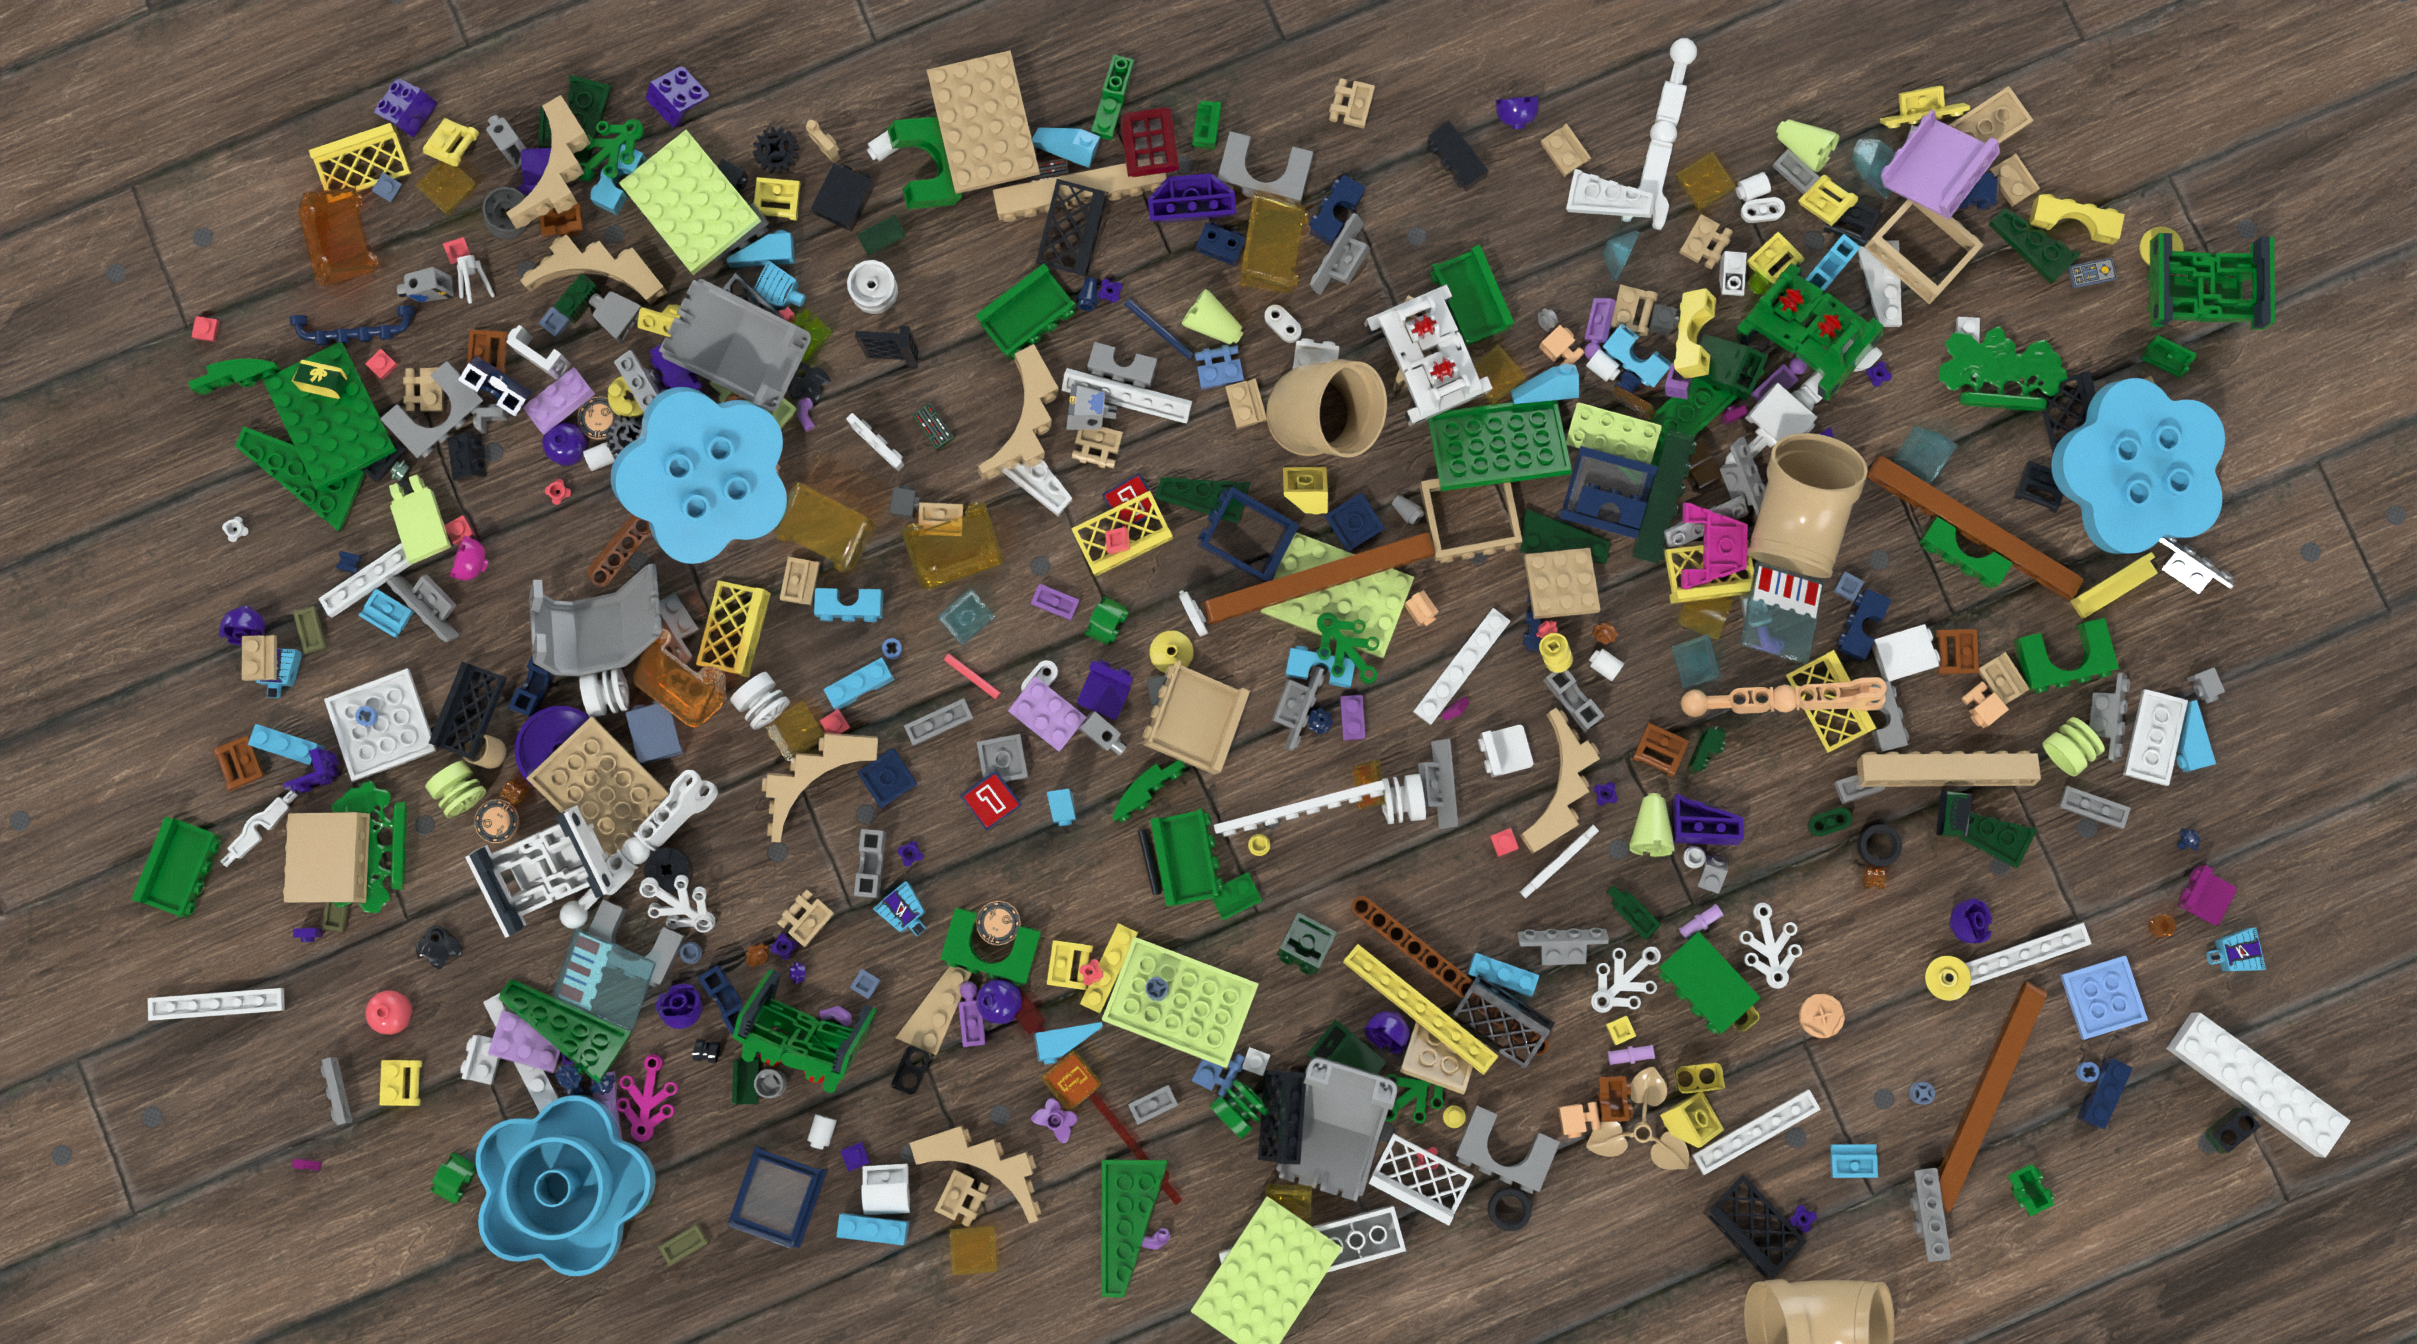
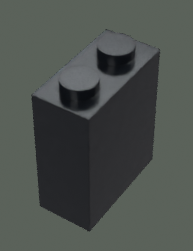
M833 163L811 206L813 214L852 232L875 187L871 180L872 178L862 172L859 174L852 172V168L841 163L839 166Z

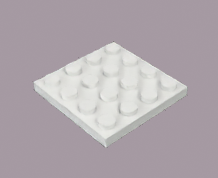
M404 669L324 699L351 781L353 782L437 751L435 745L429 744L432 733L410 669ZM368 706L377 711L378 720L373 726L365 727L356 721L355 714L360 707ZM364 712L362 720L369 721L371 719L369 716H372L371 713Z

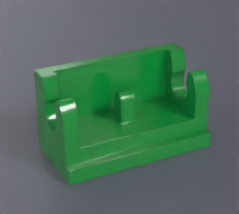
M1200 101V104H1198L1192 147L1215 150L1221 115V102Z
M2156 335L2149 340L2141 360L2181 378L2190 369L2188 366L2195 359L2197 353Z

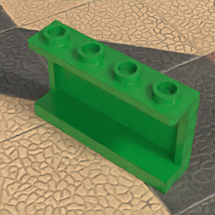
M1480 245L1473 247L1466 254L1439 265L1436 263L1432 264L1431 272H1429L1433 284L1437 283L1438 288L1447 284L1452 297L1446 302V305L1458 328L1457 332L1460 333L1466 347L1513 327L1514 321Z
M1042 264L975 316L1005 357L1010 360L1012 357L1015 359V353L1023 350L1029 344L1035 345L1039 342L1040 336L1045 332L1050 333L1058 327L1057 323L1062 319L1067 320L1072 317L1077 307L1076 303L1068 297L1050 274L1047 266Z
M1202 808L1197 809L1198 811L1150 819L1165 902L1168 907L1222 897L1221 891H1224L1222 878H1218L1217 869H1220L1218 857L1214 856L1213 852L1216 843L1214 835H1210L1209 826L1212 825L1211 817Z
M165 816L131 900L145 903L175 914L177 917L188 919L195 911V901L204 889L205 884L203 881L206 874L212 869V859L214 854L220 849V839L222 836L181 820Z
M1699 931L1658 968L1660 971L1659 977L1666 984L1671 983L1676 988L1674 993L1682 1001L1685 999L1691 1005L1689 1009L1696 1017L1699 1018L1701 1016L1707 1022L1705 1026L1712 1034L1717 1033L1720 1036L1761 999Z

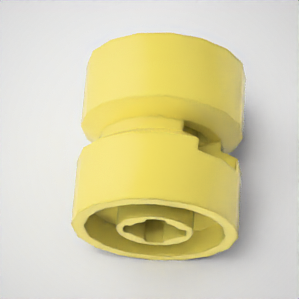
M1551 633L1541 640L1539 649L1546 667L1555 673L1566 671L1573 662V656L1566 638L1561 634Z

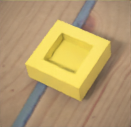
M1627 1016L1606 1024L1614 1045L1636 1037Z

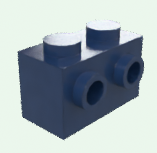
M1214 222L1211 224L1205 223L1196 245V252L1237 267L1246 245V238L1238 231L1232 230L1229 232L1224 230L1220 224Z

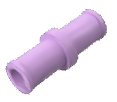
M1714 904V906L1702 914H1696L1695 918L1679 928V931L1688 940L1698 931L1708 929L1707 926L1724 915L1720 908Z
M1653 1045L1636 1048L1628 1046L1627 1049L1608 1051L1610 1065L1626 1062L1635 1064V1061L1655 1059Z

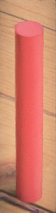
M947 654L944 658L945 662L995 700L1000 696L1001 692L951 654Z

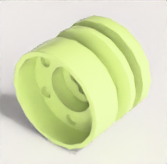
M2071 717L2066 721V724L2060 727L2061 734L2055 732L2043 742V747L2052 761L2073 777L2077 776L2087 767L2086 760L2094 761L2096 755H2101L2105 750L2102 741L2088 725L2075 717Z
M463 760L444 768L425 785L433 799L443 798L439 803L440 809H445L444 814L447 818L455 817L469 810L486 794L485 788L479 786L480 781L478 779L468 781L472 777L473 771Z

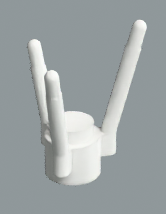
M474 255L457 258L459 297L461 299L464 297V276L467 300L469 304L472 303L469 275L475 274V269L479 272L490 296L495 297L492 287L481 268L480 260L475 261Z

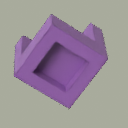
M1674 364L1670 365L1665 385L1666 396L1688 399L1693 378L1684 379L1676 372Z

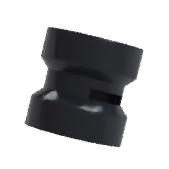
M697 1039L693 1051V1060H707L709 1063L716 1064L720 1054V1042L712 1041L709 1043L704 1039Z

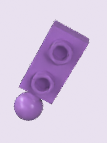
M1594 298L1584 338V340L1591 342L1584 349L1585 356L1588 359H1591L1599 349L1602 350L1599 342H1607L1616 301L1612 298Z
M1795 357L1791 360L1789 369L1783 364L1751 395L1759 402L1770 387L1776 383H1779L1788 391L1799 380L1795 374L1804 373L1807 369V364Z
M966 981L961 985L960 994L965 998V1002H958L963 1047L986 1045L983 1017L978 1012L976 1000L974 1001L978 989L976 984L971 981Z

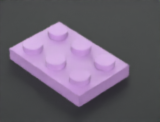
M573 367L534 399H531L523 408L544 435L593 397L595 393Z
M1036 676L1032 678L1007 710L1059 752L1087 718Z
M502 1011L488 1055L553 1073L560 1050L520 1016Z

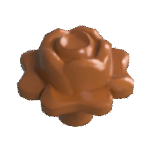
M1604 622L1601 625L1596 624L1592 631V635L1596 636L1595 639L1603 644L1615 642L1619 634L1610 622Z
M763 943L758 946L750 945L747 948L746 964L752 968L756 965L765 964L769 957V947Z

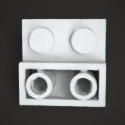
M908 1164L863 1166L862 1204L865 1215L910 1213Z

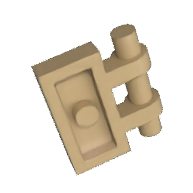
M1339 79L1338 86H1335L1334 102L1330 105L1329 120L1337 122L1339 115H1345L1343 124L1364 129L1375 86L1354 81L1351 89L1346 87L1348 82L1346 79ZM1345 96L1350 97L1348 107L1342 106L1343 97Z
M809 120L806 129L811 139L833 163L839 161L841 158L838 154L839 148L836 145V141L828 133L824 135L816 121Z
M1701 214L1679 253L1696 263L1703 256L1707 258L1705 266L1712 269L1715 263L1719 262L1720 254L1724 247H1727L1730 243V236L1733 231L1725 228L1722 234L1717 233L1716 231L1720 224ZM1711 240L1717 243L1713 251L1707 249Z
M420 368V377H414V369H405L403 384L406 385V396L403 397V403L406 404V412H415V404H420V411L423 413L444 412V390L430 376L438 368ZM415 385H420V396H415Z
M1104 427L1099 430H1078L1075 443L1082 445L1083 449L1082 452L1073 450L1072 458L1080 460L1081 463L1086 464L1089 462L1097 464L1101 468L1109 467L1114 469L1116 460L1109 459L1108 455L1109 453L1118 455L1123 432ZM1090 448L1101 450V456L1089 454Z
M807 889L802 895H798L795 898L796 902L789 910H785L781 914L783 917L777 922L782 928H785L790 922L793 927L788 933L804 947L813 940L835 914L819 899L811 905L808 900L813 894ZM803 907L807 911L798 920L795 918V915Z
M954 1169L934 1211L954 1221L958 1213L965 1215L961 1223L969 1227L972 1220H975L978 1215L977 1210L987 1196L985 1193L989 1185L981 1182L976 1190L971 1187L975 1180L974 1178ZM969 1194L973 1196V1200L969 1208H966L962 1205Z

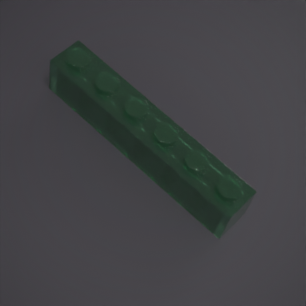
M1673 430L1666 431L1657 463L1658 468L1651 484L1646 502L1647 506L1631 557L1659 564V560H1664V551L1666 550L1663 547L1665 543L1664 531L1671 528L1669 526L1671 518H1675L1679 506L1675 504L1677 497H1681L1685 485L1681 483L1683 476H1687L1690 470L1691 463H1688L1689 455H1693L1696 449L1697 442L1694 441L1695 436Z

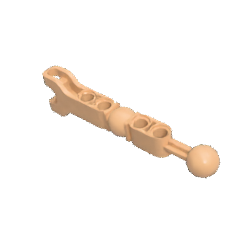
M1872 677L1841 683L1807 684L1800 688L1798 686L1793 688L1789 685H1781L1774 690L1773 687H1770V689L1765 687L1738 688L1733 690L1730 695L1706 696L1702 691L1693 689L1686 692L1682 697L1681 708L1685 714L1691 717L1702 716L1707 709L1731 708L1733 712L1739 714L1763 713L1770 709L1772 712L1774 708L1784 713L1795 708L1797 710H1800L1799 708L1804 710L1850 708L1859 711L1878 710L1884 706L1887 686L1883 679ZM1874 684H1876V685L1880 686V688L1871 687V686L1874 685ZM1827 693H1833L1836 695V697L1832 700H1828L1824 697V695ZM1804 694H1810L1813 696V699L1805 701L1801 697ZM1760 696H1765L1768 701L1766 703H1759L1756 699ZM1741 697L1744 698L1746 701L1745 703L1738 705L1734 703V700L1736 698ZM1875 700H1880L1878 703L1871 702Z

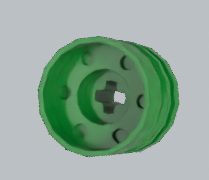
M1235 1079L1232 1083L1238 1091L1234 1093L1227 1087L1226 1091L1231 1098L1227 1101L1223 1097L1218 1096L1209 1107L1237 1136L1243 1139L1252 1130L1247 1120L1251 1117L1259 1123L1261 1119L1255 1112L1259 1110L1266 1116L1269 1111L1259 1096L1249 1086Z

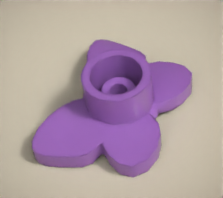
M1049 1098L1045 1108H1040L1035 1112L1031 1120L1038 1125L1047 1126L1054 1131L1055 1136L1061 1143H1066L1072 1132L1070 1126L1076 1124L1078 1116L1072 1111L1063 1112L1060 1103L1054 1098Z

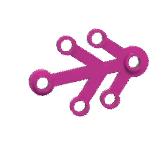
M657 1054L648 1055L644 1060L647 1075L643 1095L634 1084L633 1077L623 1076L620 1079V1086L628 1090L640 1107V1117L630 1107L631 1102L627 1098H620L616 1102V1108L624 1112L632 1124L631 1135L640 1142L649 1140L654 1132L653 1127L665 1118L672 1117L675 1113V1108L670 1104H666L661 1107L658 1114L649 1119L650 1110L667 1097L675 1095L679 1089L675 1082H668L663 1090L653 1096L656 1073L662 1069L664 1064L662 1057ZM651 1059L656 1060V1066L653 1068L649 1065ZM626 1078L630 1079L631 1084L628 1087L624 1085V1080ZM670 1084H672L675 1087L673 1093H670L667 1090ZM623 1100L627 1103L625 1109L620 1107V1102ZM665 1107L671 1109L670 1115H665ZM640 1126L645 1128L643 1135L638 1132Z

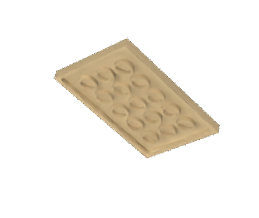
M1011 51L927 70L956 194L1040 174Z
M593 716L526 778L561 813L577 805L586 825L593 824V831L604 853H607L609 857L616 854L617 850L622 851L626 840L636 837L634 833L638 831L640 825L670 794Z

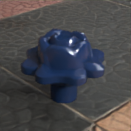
M1318 708L1317 711L1312 710L1307 722L1310 724L1309 730L1315 731L1318 735H1321L1323 732L1328 733L1330 726L1333 724V720L1329 719L1331 713L1325 712L1322 708Z
M2181 828L2179 832L2181 841L2177 843L2178 848L2184 850L2188 847L2198 851L2199 842L2201 841L2199 834L2194 829L2186 830Z

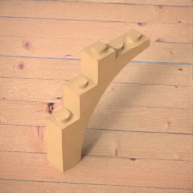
M561 95L542 105L549 119L552 133V148L544 174L533 191L521 203L506 212L516 229L528 225L530 221L547 214L553 208L560 214L577 204L566 183L574 181L584 174L573 154L583 150L591 143Z
M567 234L556 238L552 243L553 245L549 247L554 255L545 257L537 268L528 270L520 280L529 292H532L541 285L560 277L580 273L609 277L626 284L638 292L650 305L667 293L663 285L633 248L623 250L618 255V258L614 260L600 241L588 245L585 252L581 253Z
M1034 344L1015 353V363L1020 372L1024 388L1022 415L1015 432L1006 445L992 458L978 466V473L982 480L987 477L988 479L996 477L1000 474L999 471L1005 468L1012 469L1016 467L1019 461L1026 468L1028 466L1035 467L1042 463V459H1044L1045 451L1038 441L1036 434L1042 435L1049 431L1052 420L1043 402L1047 404L1054 401L1058 395L1059 388Z
M1557 708L1551 710L1546 715L1554 728L1559 745V780L1554 796L1545 812L1533 826L1520 835L1532 854L1579 825L1577 813L1573 808L1569 809L1567 805L1589 792V783L1583 775L1579 776L1578 772L1600 759L1598 757L1600 752L1594 743L1590 744L1587 740L1580 745L1578 742L1580 740L1579 735L1574 729L1571 730L1566 723L1568 718L1562 710L1558 711Z
M824 733V738H819V751H823L822 754L796 753L795 758H791L790 771H794V775L767 773V778L762 779V791L766 792V797L774 798V801H770L769 814H773V823H768L767 836H771V842H781L783 825L790 808L799 794L813 780L843 764L876 760L878 737Z
M963 1125L910 1143L916 1165L931 1161H957L981 1168L998 1178L1014 1194L1021 1204L1029 1223L1039 1220L1038 1215L1041 1214V1209L1038 1201H1033L1031 1193L1035 1191L1032 1181L1026 1178V1176L1034 1174L1033 1169L1036 1168L1033 1155L1029 1156L1028 1151L1002 1160L1001 1156L1004 1155V1151L1000 1142L997 1143L996 1139H992L970 1147L969 1142H972L968 1129L964 1130Z

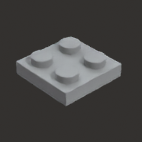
M1020 734L977 742L983 778L995 769L1005 782L1028 778Z

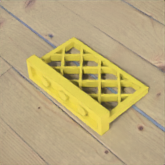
M392 123L309 150L328 201L374 187L378 179L374 180L369 177L374 165L383 169L386 174L388 172L391 173L389 176L394 179L411 174L398 138L397 128ZM391 139L394 140L396 145L392 154L382 150L385 142ZM367 147L377 150L372 161L362 157ZM380 152L391 156L386 168L375 163ZM349 153L356 156L351 168L341 163L344 156ZM394 158L402 162L403 171L394 173L389 170ZM360 159L370 163L365 175L355 170ZM329 160L336 163L331 175L323 171L321 163ZM339 166L350 170L345 181L334 177ZM353 172L364 177L361 184L356 187L348 184ZM333 179L343 183L340 192L332 194L329 188Z
M1150 491L1071 528L1094 577L1173 540L1172 533ZM1146 498H1149L1152 504L1149 513L1137 509L1139 502ZM1128 509L1133 511L1129 523L1118 519L1121 510ZM1153 509L1155 510L1157 516L1152 515ZM1136 512L1148 516L1144 528L1132 524ZM1150 517L1159 520L1163 528L1157 531L1147 529ZM1104 518L1113 520L1111 530H1114L1116 522L1127 525L1129 531L1131 527L1143 531L1140 539L1136 541L1129 539L1130 550L1105 555L1107 551L1106 544L1104 547L1093 543L1097 531L1103 534L1106 532L1098 528L1100 520ZM1084 528L1094 530L1090 542L1081 539L1078 531ZM1145 532L1151 533L1144 537ZM1083 543L1089 545L1087 550ZM1091 546L1103 549L1101 558L1092 562L1089 556Z
M1747 540V550H1748V548H1749L1750 546H1749V541ZM1704 545L1666 549L1664 551L1672 594L1669 595L1671 604L1738 596L1755 591V572L1752 558L1748 555L1746 570L1749 579H1742L1735 572L1730 574L1726 582L1716 578L1713 579L1715 583H1711L1712 580H1710L1706 584H1699L1690 589H1681V587H1677L1676 577L1679 573L1681 574V569H1683L1687 562L1697 569H1703V561L1701 564H1698L1691 556L1695 551L1703 554ZM1671 554H1679L1685 559L1680 567L1673 563Z
M718 580L696 665L749 677L771 593L761 588H752ZM723 587L730 588L734 594L725 601L721 597ZM745 592L753 593L751 601L744 605L739 596ZM736 599L741 608L731 614L726 605ZM723 607L728 616L718 622L715 615ZM744 612L746 621L738 626L734 617ZM731 620L736 629L725 634L721 626ZM718 628L722 638L713 643L710 635L712 631ZM738 633L741 641L740 644L733 648L728 638ZM725 641L730 650L720 656L715 647ZM713 650L717 659L710 663L704 662L705 654ZM731 654L736 659L734 668L726 667L723 659Z
M1834 650L1786 675L1793 688L1798 685L1795 684L1792 677L1799 673L1809 675L1807 684L1810 683L1811 677L1824 680L1823 684H1826L1827 681L1832 683L1850 682ZM1824 661L1828 669L1826 676L1822 677L1812 674L1815 665ZM1812 667L1810 673L1804 671ZM1829 672H1830V674H1831L1833 680H1832V679H1828ZM1827 694L1824 695L1825 697H1828V698H1831V699H1834V698H1835L1834 696H1831V695H1827ZM1849 708L1847 715L1843 716L1834 713V709L1831 712L1823 709L1815 710L1813 715L1810 710H1805L1827 753L1876 729L1867 711ZM1817 711L1830 714L1826 727L1817 724L1815 721ZM1850 712L1855 719L1849 718ZM1833 715L1845 719L1842 731L1829 728ZM1847 721L1857 722L1861 731L1854 735L1845 733ZM1820 728L1825 729L1824 735L1822 734ZM1828 730L1840 734L1838 743L1831 747L1825 739ZM1843 735L1849 736L1848 738L1842 740Z

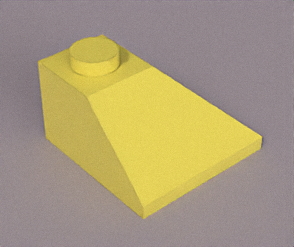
M1283 467L1284 496L1304 513H1328L1326 467Z
M1703 1091L1697 1092L1675 1104L1660 1115L1672 1136L1698 1148L1705 1145L1724 1130Z

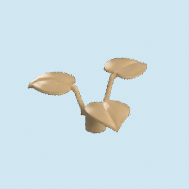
M1648 1067L1640 1071L1630 1084L1631 1100L1635 1103H1643L1642 1122H1638L1634 1126L1633 1132L1622 1133V1126L1618 1122L1601 1121V1129L1592 1131L1586 1146L1590 1151L1598 1155L1614 1157L1624 1153L1627 1149L1628 1143L1625 1136L1635 1137L1641 1143L1648 1142L1649 1140L1655 1141L1657 1143L1652 1146L1650 1153L1652 1161L1658 1167L1667 1170L1688 1169L1689 1152L1685 1141L1672 1136L1669 1131L1663 1133L1661 1138L1658 1139L1652 1136L1651 1127L1646 1123L1647 1104L1658 1106L1667 1096V1085L1655 1067Z

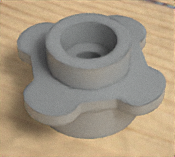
M1544 308L1542 313H1538V322L1546 332H1550V328H1554L1558 324L1557 316L1553 310Z

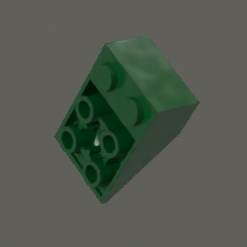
M1704 334L1700 345L1710 354L1709 375L1695 378L1747 400L1755 387L1768 355L1745 345Z
M1336 1019L1333 1020L1307 1053L1311 1058H1325L1377 1074L1386 1063L1383 1058Z

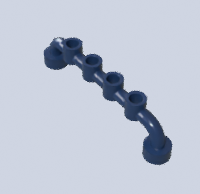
M415 306L397 307V316L402 317V321L398 325H381L379 327H359L357 329H337L334 331H315L309 333L304 330V326L308 325L306 315L289 316L290 326H295L296 333L301 339L315 341V345L318 346L329 345V340L337 339V343L343 342L346 344L350 343V338L358 337L359 342L372 341V336L380 335V340L393 339V334L404 332L409 327L411 317L415 316Z

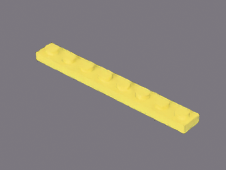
M1359 944L1345 958L1343 962L1345 965L1484 1075L1498 1058L1497 1054Z

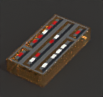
M1062 158L1037 163L1040 174L1026 178L1027 183L1069 175L1067 159Z
M1616 386L1612 393L1615 401L1649 420H1652L1656 415L1653 405L1619 386Z

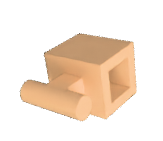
M1561 325L1545 338L1539 346L1553 362L1562 356L1565 361L1560 365H1573L1585 354L1580 347L1574 352L1569 349L1575 342L1574 335L1568 328H1563Z
M1424 590L1416 593L1410 600L1405 602L1404 606L1419 627L1423 624L1427 627L1437 620L1435 616L1439 611Z
M1980 682L1961 698L1966 705L1971 701L1977 704L1969 712L1972 715V721L1982 728L1991 725L2009 710L1995 692L1984 697L1982 692L1987 689L1984 682Z
M1597 1102L1588 1103L1589 1112H1583L1582 1104L1558 1107L1562 1134H1568V1138L1581 1137V1132L1587 1131L1585 1122L1591 1121L1592 1130L1601 1129Z

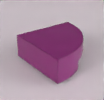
M1465 696L1451 704L1441 715L1445 721L1462 715L1470 702Z
M304 1158L293 1159L292 1163L293 1168L302 1170L305 1168L319 1171L322 1166L320 1161Z

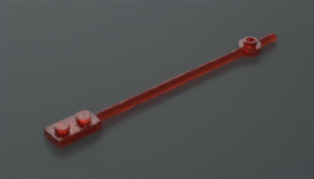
M1018 986L1022 997V1007L1014 1017H1016L1017 1021L1029 1035L1034 1031L1036 1033L1045 1032L1046 1030L1042 1025L1047 1020ZM1064 1055L1058 1060L1062 1064L1068 1057ZM1094 1089L1087 1094L1088 1098L1138 1160H1150ZM1166 1169L1160 1188L1177 1205L1182 1199L1169 1184V1172Z

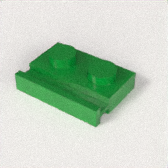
M1245 873L1223 884L1224 891H1221L1222 897L1212 899L1222 921L1262 902L1249 873Z

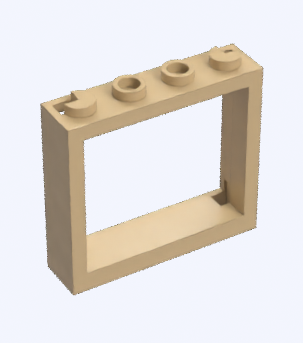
M1908 199L1864 248L1930 305L1984 244L1953 217L1947 219ZM1912 204L1968 251L1964 258L1938 286L1882 238Z
M1437 478L1421 481L1420 490L1429 534L1436 552L1434 555L1435 561L1449 563L1454 561L1453 558L1462 556L1464 560L1474 558L1477 553H1483L1485 556L1497 553L1496 550L1505 548L1506 552L1518 549V546L1522 543V537L1510 482L1502 484L1513 537L1441 550L1430 492L1440 491L1439 480Z

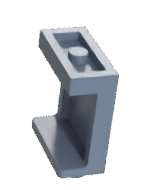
M658 699L652 702L653 705L647 707L637 705L631 707V711L625 712L637 760L641 765L685 754L684 746L680 743L672 712L673 705L670 701Z

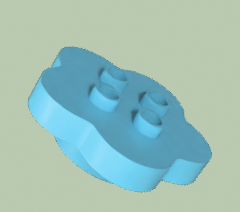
M2131 378L2115 381L2105 385L2095 394L2088 407L2085 423L2067 433L2059 441L2052 456V475L2059 490L2081 507L2085 531L2097 547L2114 554L2142 552L2154 546L2162 537L2187 538L2200 535L2207 531L2217 520L2222 507V490L2215 473V468L2224 451V427L2215 411L2204 403L2195 400L2172 401L2160 387L2144 379Z
M676 387L665 390L657 395L646 408L642 419L640 437L627 445L616 457L611 469L613 492L630 513L649 521L650 530L655 541L670 557L683 563L705 562L718 555L731 540H748L762 537L771 532L781 521L785 513L787 497L784 484L776 472V465L783 447L780 426L769 412L750 401L732 400L717 404L702 392L692 388Z
M587 1095L561 1097L548 1104L536 1118H516L500 1122L489 1129L482 1137L476 1152V1169L486 1189V1197L479 1212V1232L486 1247L502 1259L527 1261L540 1258L551 1268L565 1275L583 1276L602 1269L612 1261L620 1248L625 1222L638 1215L650 1202L656 1184L654 1167L648 1156L640 1148L620 1138L616 1120L604 1103Z

